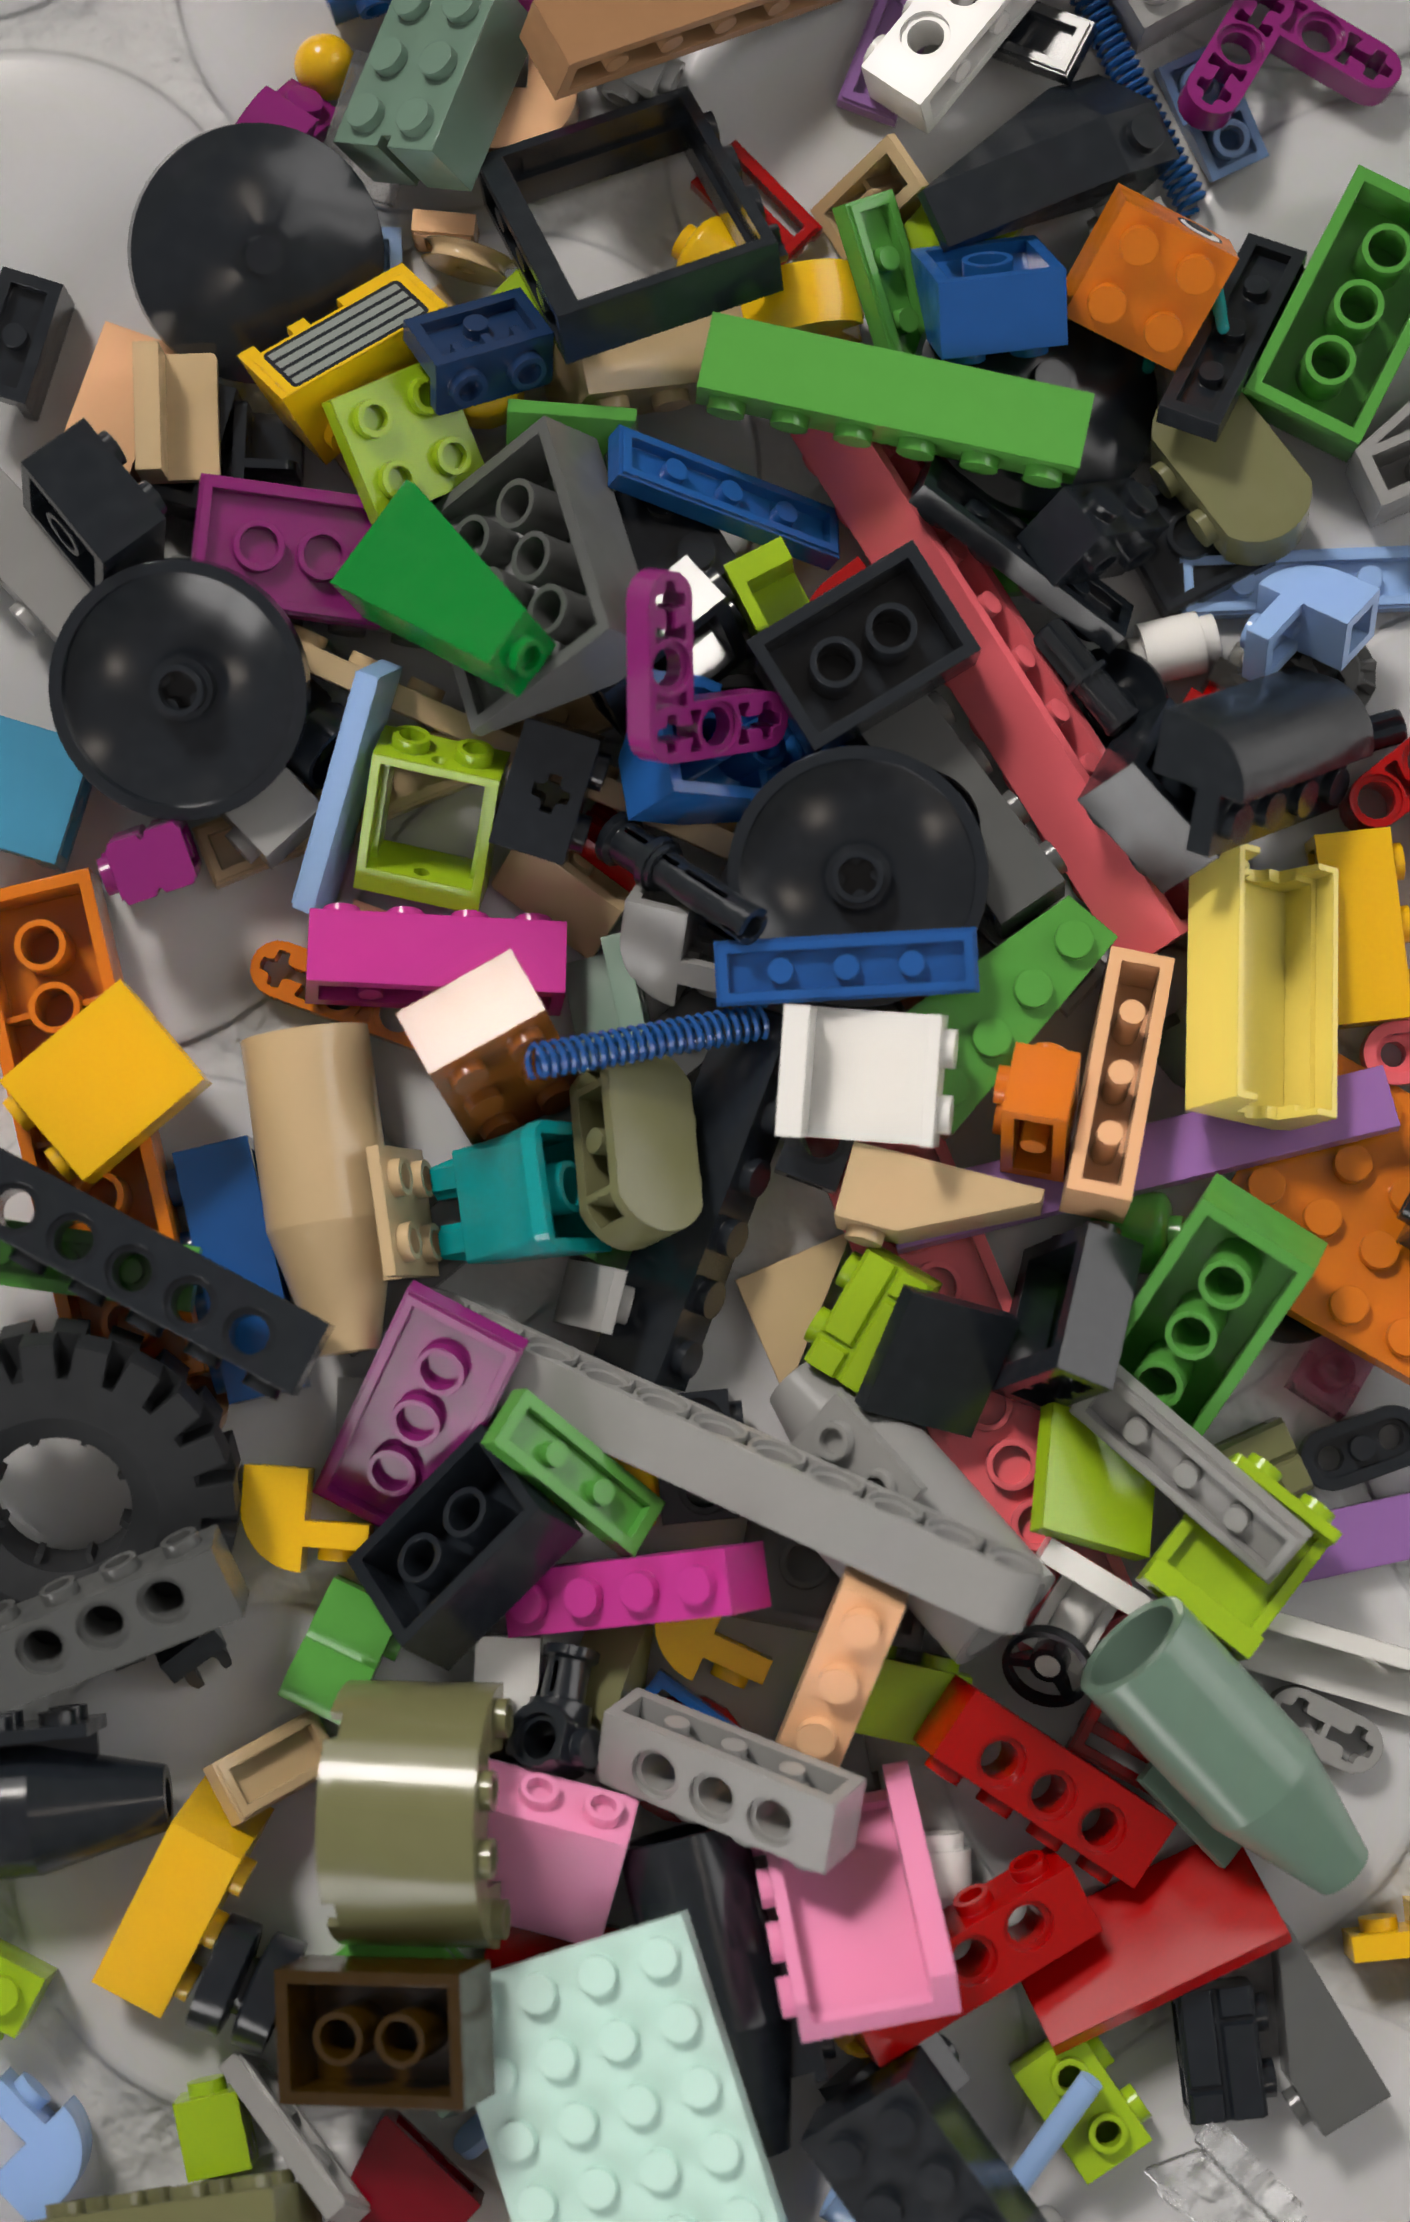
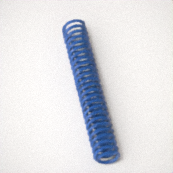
M1070 0L1069 4L1075 7L1074 13L1085 18L1086 15L1094 13L1088 20L1095 23L1098 22L1096 24L1097 31L1102 32L1095 37L1092 49L1098 50L1096 57L1102 59L1100 65L1106 68L1105 75L1111 76L1110 80L1120 85L1131 82L1126 88L1155 102L1158 95L1150 94L1154 86L1146 85L1149 77L1142 76L1145 69L1141 67L1136 68L1141 60L1132 59L1136 51L1128 50L1132 43L1124 41L1127 33H1119L1123 25L1115 24L1118 16L1111 15L1114 7L1107 6L1109 0H1080L1077 2ZM1089 5L1084 10H1080L1082 6ZM1106 40L1102 45H1097L1100 41ZM1112 48L1107 53L1102 54L1104 50ZM1117 56V57L1114 58L1111 62H1107V63H1106V61H1107L1108 59ZM1121 65L1115 71H1111L1113 67ZM1127 73L1122 78L1115 80L1117 76ZM1159 102L1155 103L1158 110H1160L1163 104ZM1159 112L1162 119H1164L1167 115V112ZM1164 120L1166 128H1169L1171 121ZM1168 129L1171 137L1175 135V129ZM1172 138L1174 145L1177 146L1180 138ZM1176 147L1179 155L1184 152V147ZM1187 155L1180 156L1158 178L1160 181H1164L1162 188L1168 190L1167 197L1173 199L1171 205L1176 207V213L1182 216H1189L1200 212L1198 206L1182 210L1186 206L1200 201L1207 194V191L1204 190L1196 192L1203 183L1199 181L1192 183L1198 176L1197 173L1188 174L1192 171L1194 165L1186 164L1182 166L1189 159ZM1180 167L1179 169L1175 170V171H1174L1173 173H1171L1170 175L1164 176L1168 171H1171V170H1174V169ZM1184 176L1174 184L1168 185L1172 180ZM1190 184L1189 186H1187V187H1185L1184 189H1182L1180 192H1178V193H1173V192H1174L1175 190H1177L1178 188H1181V187H1184V186ZM1194 193L1184 201L1178 202L1182 197Z
M769 1004L743 1005L740 1008L734 1006L731 1010L724 1008L722 1011L714 1010L712 1013L706 1011L703 1015L696 1013L693 1017L691 1015H686L684 1018L677 1016L674 1020L667 1018L665 1021L658 1020L655 1024L649 1021L646 1025L639 1023L636 1027L629 1025L626 1029L624 1027H619L617 1030L610 1028L607 1032L600 1030L597 1034L595 1032H590L588 1035L581 1033L578 1037L571 1035L568 1039L561 1037L558 1041L551 1039L549 1042L542 1040L539 1044L532 1042L526 1050V1071L528 1077L533 1081L536 1078L531 1063L533 1049H536L535 1065L540 1078L546 1080L548 1075L556 1078L558 1073L565 1077L568 1071L575 1075L577 1070L585 1073L587 1068L595 1071L597 1066L604 1070L607 1064L613 1068L616 1063L623 1066L626 1061L633 1064L636 1059L642 1063L645 1058L652 1061L655 1056L659 1059H662L665 1054L668 1057H672L674 1052L681 1056L683 1051L690 1054L693 1049L697 1052H700L702 1048L709 1051L712 1046L719 1049L722 1044L728 1047L731 1042L734 1045H738L740 1041L747 1044L750 1039L757 1042L759 1037L766 1040L770 1034V1024L763 1008H767ZM751 1018H752L753 1024H754L755 1035H754L753 1030H752ZM761 1018L763 1020L764 1033L761 1027ZM742 1021H743V1023H744L745 1036H744V1033H743ZM723 1024L725 1026L726 1038L724 1035ZM733 1024H734L735 1031H736V1038H735L734 1032H733ZM704 1027H705L706 1034H707V1041H706V1038H705ZM714 1027H715V1030H716L717 1041H716L715 1034H714ZM695 1030H696V1033H697L698 1044H697L696 1037H695ZM685 1031L687 1033L688 1044L686 1041ZM676 1034H677V1037H678L679 1048H678V1045H677ZM666 1035H667V1037H668L669 1048H668V1045H667ZM647 1039H648L649 1046H650V1052H649V1049H648Z

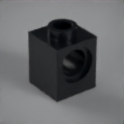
M786 1137L774 1173L834 1195L854 1140L839 1139L838 1148L833 1154L818 1158L810 1155L804 1149L801 1138Z

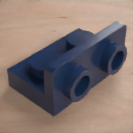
M521 287L403 320V341L430 378V405L439 416L545 386L551 383L553 379L554 332Z

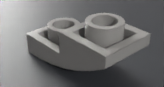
M568 1260L553 1322L612 1335L615 1323L626 1325L630 1314L635 1287L625 1285L628 1271L583 1261Z

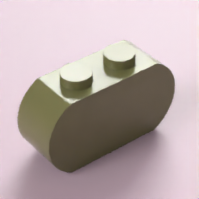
M1243 392L1217 442L1156 422L1157 408L1152 422L1151 467H1149V473L1159 491L1167 499L1176 496L1184 508L1189 509L1191 513L1186 516V520L1199 542L1205 547H1209L1214 543V546L1226 561L1244 566L1266 565L1289 554L1301 541L1307 527L1312 499V479Z
M666 1054L662 1059L655 1056L652 1061L645 1058L642 1063L636 1059L633 1064L626 1061L623 1066L616 1063L613 1068L607 1064L604 1070L597 1066L595 1071L587 1069L585 1073H581L573 1081L569 1089L579 1210L586 1225L600 1240L616 1249L624 1251L644 1249L688 1227L699 1216L703 1208L701 1192L702 1178L699 1171L695 1131L696 1117L693 1110L691 1083L686 1074Z

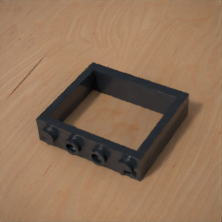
M688 86L490 151L485 157L478 175L484 206L539 313L553 330L554 342L566 365L712 315L713 312L719 313L784 290L781 263L788 261V253L781 242L780 227L776 223L767 224L763 202L754 184L745 186L742 181L743 176L740 162L732 145L722 146L718 125L712 110L703 113ZM684 152L737 246L577 300L528 203Z

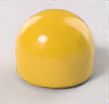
M321 33L309 37L299 46L294 58V71L297 81L302 86L315 90L326 101L337 100L345 96L356 82L358 66L354 52L346 41L336 35Z

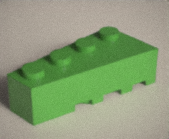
M1069 895L978 960L979 993L929 995L905 1012L949 1016L948 1029L958 1030L956 1068H945L943 1095H953L954 1098L951 1134H940L944 1141L955 1133L995 1085L999 1065L1011 1066L1016 1042L1029 1044L1118 938L1116 934Z

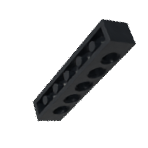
M0 1147V1240L14 1247L8 1257L9 1259L41 1276L45 1275L49 1266L72 1278L66 1288L67 1290L99 1307L103 1306L107 1297L130 1309L125 1318V1321L159 1339L165 1328L189 1340L183 1352L217 1370L225 1359L247 1371L241 1383L277 1401L282 1391L298 1396L335 1327L334 1325ZM26 1192L33 1199L35 1205L34 1216L26 1226L13 1229L4 1218L5 1204L13 1195ZM84 1223L93 1234V1246L85 1257L78 1260H70L62 1249L63 1234L70 1226ZM142 1254L151 1264V1279L141 1290L130 1292L120 1281V1267L128 1257ZM200 1285L205 1288L210 1296V1309L202 1320L188 1323L180 1316L177 1309V1301L184 1289L189 1286ZM250 1316L262 1318L269 1329V1339L266 1346L255 1354L244 1353L238 1347L235 1340L237 1326L242 1320Z

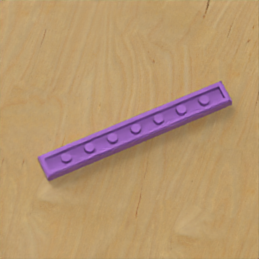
M1383 1065L1337 1076V1119L1295 1130H1271L1196 1112L1146 1123L1133 1196L1214 1177L1216 1173L1222 1175L1398 1131L1401 1125ZM1000 1160L964 1168L1045 1189L1041 1216L895 1245L899 1255L1064 1214L1065 1212L1059 1211L1064 1182L1000 1172Z

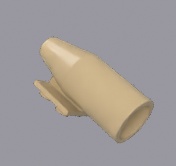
M340 1022L307 1025L266 1032L243 1039L240 1045L266 1234L295 1305L335 1326L319 1357L379 1349L382 1341L388 1281L403 1278H431L440 1276L438 1261L442 1260L438 1240L440 1229L436 1223H432L429 1198L433 1196L429 1172L431 1166L426 1159H423L422 1150L385 1146L368 1024Z

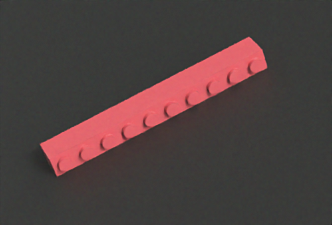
M808 428L806 434H791L792 439L802 453L804 464L818 478L835 505V511L839 520L850 529L867 556L869 566L913 540L980 646L981 652L974 666L944 683V685L950 688L969 718L972 731L984 742L998 764L1006 785L1018 796L1032 818L1042 842L1045 840L1049 841L1063 859L1068 869L1066 874L1070 879L1072 890L1076 896L1086 904L1095 918L1118 936L1111 946L1158 954L1187 935L1189 880L1185 879L1165 893H1162L1147 876L1140 874L1134 868L1129 856L1105 830L1100 829L1091 821L1086 809L1078 802L1080 794L1106 749L1073 696H1068L1064 691L1067 687L1055 668L1034 644L1033 638L1035 636L991 567L977 561L968 550V547L945 529H939L927 523L921 517L917 508L908 502L919 472L926 465L925 462L902 457L896 453L897 447L871 442V446L867 448L843 445L833 439V433Z

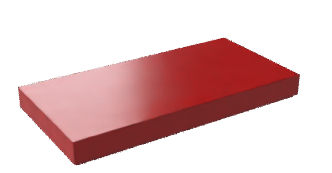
M1195 1844L1148 1867L1135 1889L1123 1881H1118L1087 1896L1103 1931L1020 1982L1057 2056L1291 1943L1292 1939L1288 1928L1243 1846L1227 1867L1222 1868L1217 1866Z

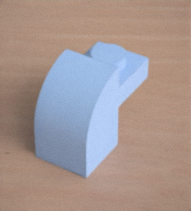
M1316 565L1290 567L1267 576L1258 585L1256 613L1249 618L1240 637V647L1244 649L1241 677L1251 681L1276 673L1297 651L1342 671L1374 636L1381 588L1343 571Z
M10 2067L0 2076V2117L25 2144L0 2168V2194L28 2222L46 2218L45 2205L60 2203L79 2181L91 2156L92 2129L88 2115L75 2095L55 2113L47 2105L51 2097L44 2086L31 2074L23 2072L19 2076Z

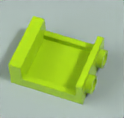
M1251 1452L1248 1458L1240 1453H1235L1229 1456L1228 1459L1314 1532L1278 1576L1268 1585L1185 1513L1135 1579L1136 1582L1158 1599L1170 1596L1179 1598L1237 1661L1250 1659L1265 1639L1262 1637V1634L1327 1548L1335 1545L1342 1536V1533L1331 1524L1335 1518L1331 1510L1309 1494L1303 1493L1298 1499L1279 1484L1283 1477L1282 1473L1266 1459Z

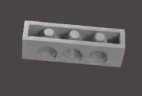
M639 1687L604 1711L598 1764L595 1774V1781L615 1788L621 1794L635 1797L638 1801H646L673 1812L684 1822L702 1824L731 1836L736 1843L742 1846L760 1848L784 1858L800 1870L817 1872L822 1875L829 1872L855 1849L867 1780L864 1777Z

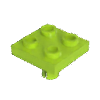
M419 362L321 403L371 525L376 521L405 480L415 483L431 501L451 492L484 465L463 409L439 416L431 407L430 378Z

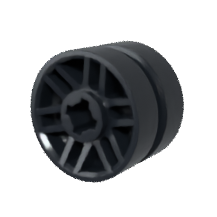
M232 1912L201 1977L189 2008L185 2025L216 2037L220 2034L232 2013L236 2015L230 2037L231 2044L261 2056L276 2026L274 1969L304 1957L308 1943L277 1931L271 1938L261 1958L257 1957L256 1954L262 1937L263 1924Z

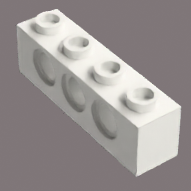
M907 0L900 19L887 35L881 34L876 37L864 55L861 69L869 97L928 135L1037 0H978L968 6L956 5L960 0ZM927 45L941 46L930 54L917 53Z

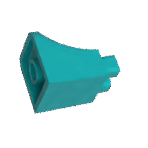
M539 1120L528 1123L499 1137L454 1150L452 1152L453 1159L433 1166L429 1170L432 1193L437 1201L458 1199L461 1222L443 1225L438 1233L440 1253L443 1259L467 1261L468 1264H505L611 1251V1246L600 1240L589 1229L580 1215L572 1122Z

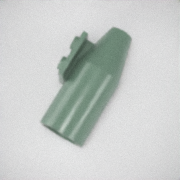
M1172 1596L1162 1597L1143 1605L1124 1618L1104 1637L1089 1657L1083 1669L1080 1681L1081 1688L1150 1761L1137 1776L1136 1780L1217 1866L1226 1868L1243 1846L1322 1895H1330L1342 1890L1360 1874L1368 1859V1849L1310 1739L1179 1598Z

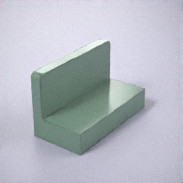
M621 932L600 937L604 954L566 963V994L576 1037L581 1033L588 1035L590 1032H595L597 1034L600 1030L607 1032L610 1028L617 1030L619 1027H624L626 1029L629 1025L636 1027L639 1023L646 1025L649 1021L651 1022L645 992L637 985L635 978H631L624 965L620 951Z

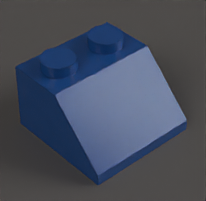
M1035 235L983 240L947 252H943L941 246L911 249V264L927 341L941 360L947 359L948 362L960 365H974L985 361L987 354L1010 352L1015 357L1032 358L1047 354L1048 347L1068 345L1066 268Z

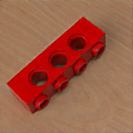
M957 1674L954 1675L912 1738L930 1754L924 1763L926 1767L956 1787L962 1778L965 1777L980 1787L975 1798L1006 1820H1008L1013 1810L1030 1820L1025 1831L1051 1850L1058 1853L1063 1843L1067 1844L1080 1853L1075 1864L1105 1885H1108L1112 1877L1115 1876L1135 1889L1177 1825L1174 1820ZM1001 1741V1750L998 1757L992 1763L981 1766V1757L984 1750L990 1744ZM1051 1775L1048 1790L1042 1796L1032 1799V1790L1035 1783L1040 1778ZM1100 1808V1816L1097 1823L1089 1830L1082 1831V1823L1086 1815L1092 1810Z
M1047 1846L1041 1850L1027 1851L1013 1859L1008 1866V1870L985 1884L978 1883L966 1887L954 1897L952 1904L942 1909L952 1956L960 1943L971 1939L968 1952L963 1957L954 1960L962 2013L854 2033L859 2046L879 2068L1103 1931L1072 1866ZM1026 1905V1912L1023 1918L1017 1924L1008 1927L1009 1918L1012 1913L1019 1907Z

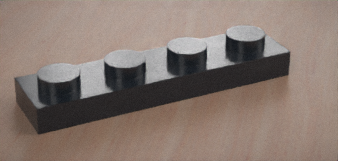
M1248 233L1237 254L1239 260L1223 287L1229 331L1226 334H1220L1217 331L1215 317L1211 308L1159 403L1156 422L1217 442L1305 269L1308 252Z
M937 455L934 456V460L928 461L920 470L908 502L917 508L919 514L927 523L933 527L945 529L965 544L977 561L983 565L998 569L1018 585L1026 598L1036 604H1044L1064 619L1074 633L1082 640L1094 642L1110 654L1125 639L1134 609L1133 604L1100 579L1052 587L1016 538L1028 524Z

